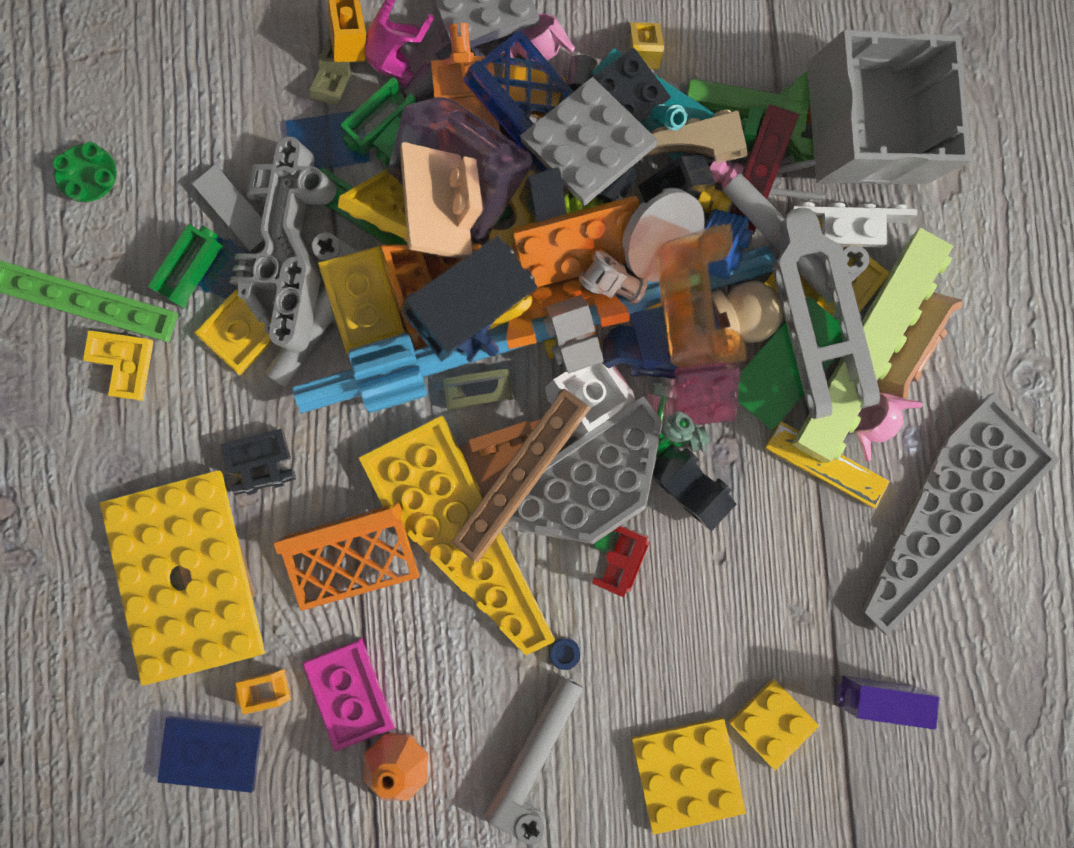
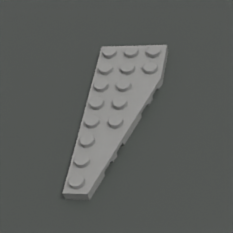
M994 393L988 394L946 436L861 611L885 635H889L1061 460Z

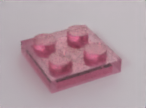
M738 363L675 368L673 413L677 411L689 416L694 424L697 423V425L736 421L740 367Z

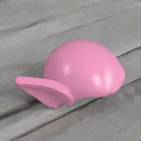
M548 13L538 14L540 25L516 32L512 36L506 62L513 63L520 53L523 58L530 62L543 63L557 55L560 46L570 53L574 52L575 47L568 39L555 16Z
M880 392V401L877 405L860 410L858 416L861 417V421L855 432L860 441L865 461L869 462L871 460V441L885 442L894 437L903 425L901 410L921 408L923 405L921 401L904 399Z

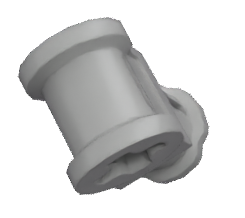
M596 251L593 255L594 261L586 272H582L579 276L581 284L596 294H604L612 298L617 293L627 298L630 304H638L645 294L647 280L644 278L637 279L627 274L625 265L617 262L615 258L603 251Z

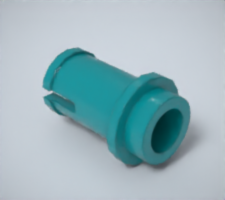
M657 104L651 111V119H655L653 121L655 124L665 125L667 129L675 131L685 125L687 114L685 109L678 104L670 106Z

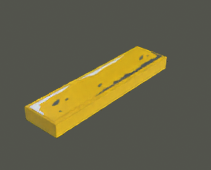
M782 421L778 423L764 449L868 507L876 508L890 481L843 455L837 460L833 459L828 463L818 461L791 445L799 432L798 430Z

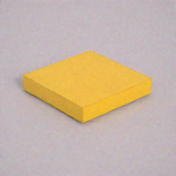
M237 288L194 332L239 375H242L272 343L269 334L265 331L266 326L263 322H259L245 301L238 296Z

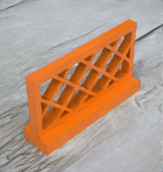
M399 502L288 534L273 543L277 555L282 554L300 611L417 579L420 576L401 519L403 512ZM395 526L399 538L395 547L378 539L383 529ZM377 531L375 537L369 534ZM360 536L371 542L365 556L349 548L355 537ZM347 540L345 545L340 542ZM332 545L342 551L336 564L320 556L325 546ZM375 545L391 553L385 566L369 559ZM400 545H401V548H402V551H403V552H401V551L398 550V548H399ZM318 548L316 553L310 551ZM302 553L313 559L307 572L296 567L292 555ZM346 553L361 561L355 575L340 567ZM394 556L406 561L409 569L408 573L399 575L388 569ZM316 562L332 570L326 583L310 575ZM365 564L381 572L376 582L369 583L359 577ZM336 572L352 580L347 590L340 591L330 586ZM384 575H387V576L390 577V578H387V579H383ZM307 581L322 588L318 598L307 601L303 589ZM355 583L361 585V586H358V587L353 588L354 585H355ZM326 591L331 593L330 595L324 596Z

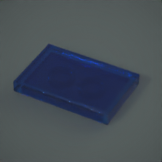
M174 716L167 717L165 720L157 783L252 793L255 790L263 726Z

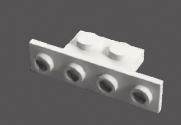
M803 202L791 209L808 208L814 211L817 217L822 220V234L842 247L857 245L861 247L883 248L887 245V223H908L917 216V209H906V205L902 204L890 205L887 208H876L875 204H861L857 208L845 207L843 203H832L826 207H815L814 203Z

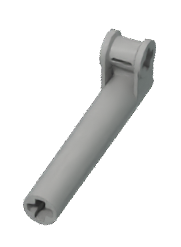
M740 173L722 191L781 253L783 244L780 225L784 217ZM857 245L849 246L843 250L846 264L849 261V257L854 259L852 267L847 265L851 282L866 269L869 263L867 251ZM814 253L800 256L796 263L798 273L827 304L833 302L830 289H826L825 283L828 280L822 259H819Z
M321 233L312 242V250L320 262L359 252L358 249L349 246L331 233ZM324 245L327 247L332 246L334 252L332 254L329 252L324 254L322 247ZM325 286L318 293L310 341L306 349L300 353H293L281 348L265 372L268 377L284 387L289 383L334 319Z
M563 675L483 816L493 827L510 834L527 845H534L543 838L546 818L543 812L525 802V799L584 689L580 684ZM533 820L537 822L536 828H533L531 832L527 831V824Z

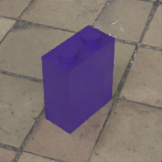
M843 675L842 682L837 685L836 700L839 702V707L857 719L936 730L940 697L912 685Z

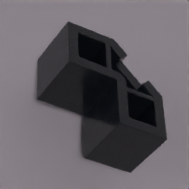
M671 444L655 461L652 478L667 494H671L684 506V510L712 532L737 505L729 495L732 490L721 479L717 478L713 481L705 475L696 464L699 459L689 449L685 448L682 451Z

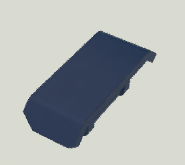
M619 325L611 329L603 341L602 357L604 362L602 364L607 368H611L619 363L631 364L630 376L665 377L680 380L682 383H688L691 372L707 374L714 382L723 379L722 356L717 343L709 336L678 332L654 338L652 329Z

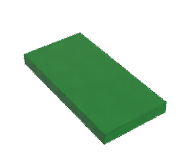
M807 296L805 300L817 347L822 348L842 343L843 339L838 320H834L831 314L811 297ZM786 321L725 389L726 392L771 430L778 425L804 395ZM836 359L822 362L824 372Z

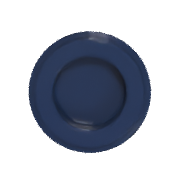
M561 637L551 644L549 658L556 668L569 670L575 667L580 660V649L573 639Z

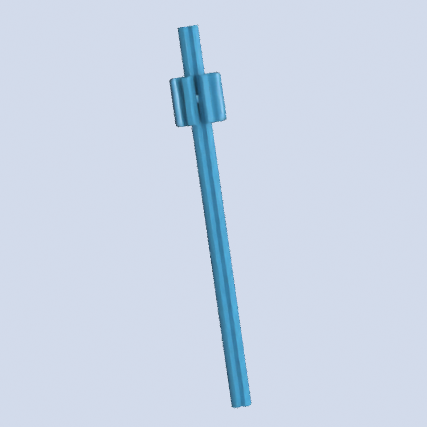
M769 245L742 252V259L738 270H732L728 279L693 271L691 267L681 270L662 281H647L645 294L638 304L632 305L628 302L627 298L617 293L614 295L628 308L629 315L645 311L650 306L688 292L698 295L773 272L772 267L776 260L774 253L770 251ZM589 306L594 326L600 324L595 306ZM548 316L531 320L537 343L554 338V336L549 338L543 319L548 318ZM509 322L486 332L499 348L498 354L525 347L508 348L506 335ZM403 333L350 349L349 359L352 369L293 386L294 398L302 414L361 396L367 412L373 413L427 396V389L423 378L425 376L492 356L479 350L474 359L469 362L466 360V356L454 351L451 356L441 362L429 346L414 350L410 335Z

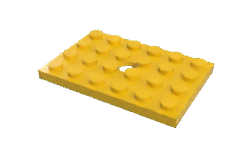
M222 471L206 473L99 503L141 686L265 654ZM179 565L188 569L192 576L191 582L184 590L174 588L170 582L171 571Z

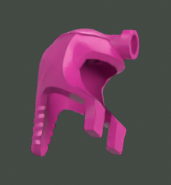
M384 0L382 7L377 12L366 34L365 56L373 69L382 75L394 77L401 82L400 86L406 88L414 72L409 70L411 66L400 52V48L407 42H421L434 16L428 14L422 27L416 24L389 21V14L395 0Z

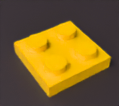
M773 678L728 721L774 770L819 727L811 716Z

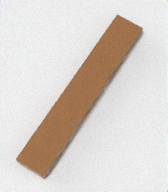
M563 388L452 540L456 547L473 561L479 562L591 407Z

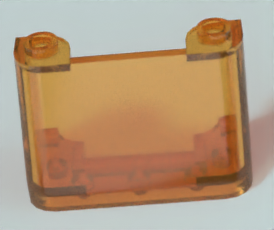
M731 224L713 226L666 241L657 251L656 261L667 354L672 364L677 367L688 368L746 361L745 345L742 336L733 329L715 330L708 262L724 259L732 249Z

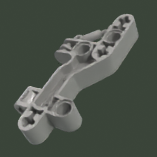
M285 137L276 146L273 164L252 165L246 196L256 202L265 203L261 222V233L265 240V248L259 254H235L234 260L238 262V265L233 266V272L236 273V276L230 277V283L238 286V296L245 301L256 319L264 323L266 326L265 331L269 334L271 341L290 352L300 353L306 349L310 341L321 275L301 236L307 204L324 205L331 202L336 195V185L318 168L314 167V155L296 138ZM259 290L276 291L271 322L268 319V312L257 298Z

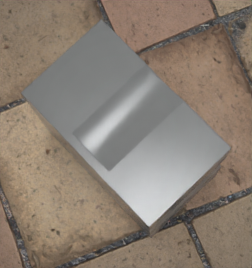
M843 30L807 61L814 159H816V183L928 184L972 161L968 116L963 99L965 79L961 35L920 33L902 36L884 31Z

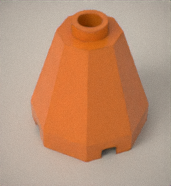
M384 733L364 753L363 782L381 801H408L428 780L429 753L416 742L417 740L412 734Z

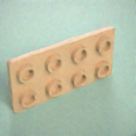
M403 142L400 147L409 249L460 259L466 258L472 254L470 229L483 211L476 159L464 156L461 160V156L458 154Z

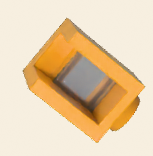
M284 669L245 678L235 683V700L237 705L241 707L242 715L279 707L291 699Z

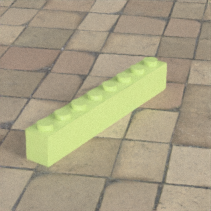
M919 228L908 239L890 274L862 320L876 380H882L892 366L888 362L893 352L898 353L907 339L904 336L907 327H912L917 322L922 313L918 309L923 299L927 301L933 294L937 286L934 283L938 273L942 274L952 260L948 255L953 245L922 228ZM844 357L840 358L827 381L832 402V415L813 419L809 413L791 444L822 463L831 462L833 459L837 460L846 447L843 440L848 432L853 433L861 421V417L858 416L862 409L859 406L861 403L856 393L854 381L849 379Z

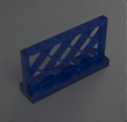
M520 29L480 62L477 60L468 68L463 81L540 171L544 172L548 169L521 142L520 135L534 125L530 120V110L542 111L548 114L556 107L552 106V92L562 93L567 98L573 93V90ZM516 42H519L525 49L526 60L510 57L511 46ZM492 62L505 64L504 78L493 76L486 67ZM510 65L526 67V81L510 79ZM531 68L543 70L547 75V84L531 82ZM509 86L525 88V102L514 101L509 95ZM531 89L546 91V105L530 103Z

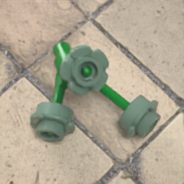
M659 377L658 382H652L654 386L652 395L660 397L657 414L663 420L667 398L676 400L678 391H682V389L676 386L677 380ZM677 411L673 415H668L663 427L665 435L660 434L656 458H659L671 444L677 448L689 444L692 452L698 450L705 451V445L710 444L705 427H698L696 422L693 423L691 418L682 412Z

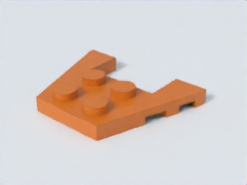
M579 276L540 286L532 294L530 307L522 315L509 320L506 335L508 348L513 349L537 343L531 320L548 316L545 309L546 306L579 295L584 298L588 306H595L601 327L630 321L629 311L615 295L610 298L585 288L581 284Z

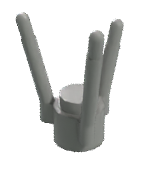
M791 156L784 157L770 195L823 200L825 198L824 194L775 188L776 185H780L782 182L781 173L807 168L816 164V159L785 165L794 160Z

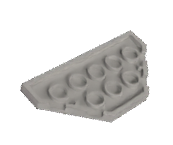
M644 396L559 452L504 527L509 530L594 544L644 510L647 506L662 429L661 418Z

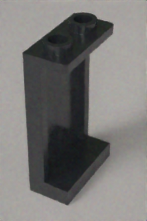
M496 236L408 297L400 311L437 358L443 362L466 341L518 303L530 298L538 286L532 273L528 269L523 268L517 261L513 249Z

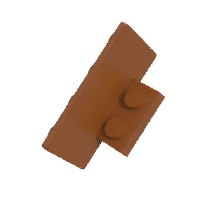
M541 419L533 422L528 420L470 439L468 440L469 443L459 446L483 496L487 494ZM568 441L564 444V446L561 448L559 452H561L569 446Z

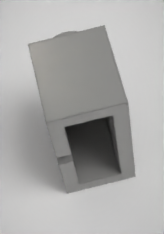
M581 295L545 307L548 318L543 319L549 338L554 336L556 346L552 347V352L557 365L563 364L567 373L570 374L604 362L596 334H592L595 328L589 306Z

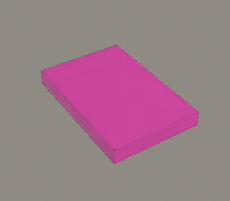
M362 638L302 662L334 752L395 728Z

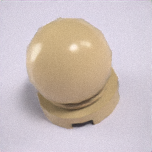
M760 281L742 282L733 287L727 296L719 290L705 296V310L708 319H714L718 331L712 333L722 352L737 350L739 348V339L748 343L762 342L776 333L782 322L784 312L779 293Z

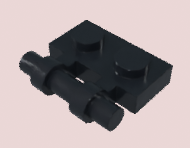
M277 429L220 444L227 474H241L242 481L232 484V491L235 496L243 493L247 495L256 494L259 489L270 486L279 488L285 486V482L296 480L293 468L282 471L279 462L291 459L284 429ZM267 465L269 474L255 478L252 469Z

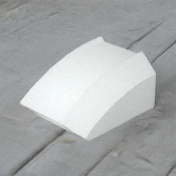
M602 362L570 374L566 371L553 379L545 387L547 400L551 405L563 388H565L591 407L572 433V435L579 439L636 401L632 389L616 365L607 368Z

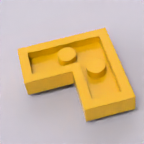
M88 330L83 361L113 366L108 396L143 401L153 340Z

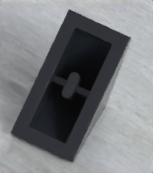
M559 167L528 176L519 196L521 203L537 223L567 213Z

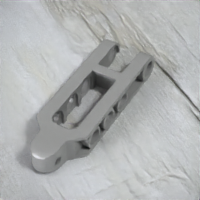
M808 208L791 210L780 225L783 250L772 269L809 412L813 419L832 415V402L822 362L841 357L845 359L850 381H854L856 393L861 403L859 405L860 408L877 405L880 401L879 387L843 248L840 244L822 234L818 217L814 211ZM812 253L823 261L828 280L825 283L826 289H830L836 312L833 314L834 320L838 319L843 339L842 343L822 348L817 347L796 265L800 256Z

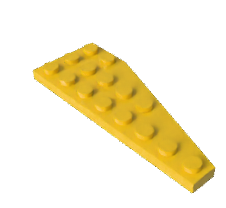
M440 416L359 457L382 506L400 503L403 512L401 519L407 535L430 556L429 558L463 592L465 591L477 603L478 608L483 613H486L525 655L555 641L502 532L498 534L479 562L473 561L452 543V540L484 496L444 416Z

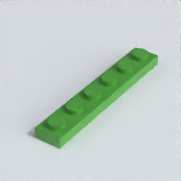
M0 261L1 294L164 342H170L178 317V313Z

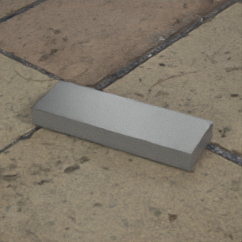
M213 165L192 183L250 252L254 253L265 244L261 233V216L216 165Z

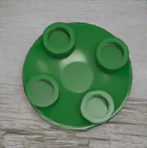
M94 142L73 146L63 154L57 155L53 160L56 185L71 200L77 202L96 201L104 197L112 189L116 181L117 169L113 158L106 150Z

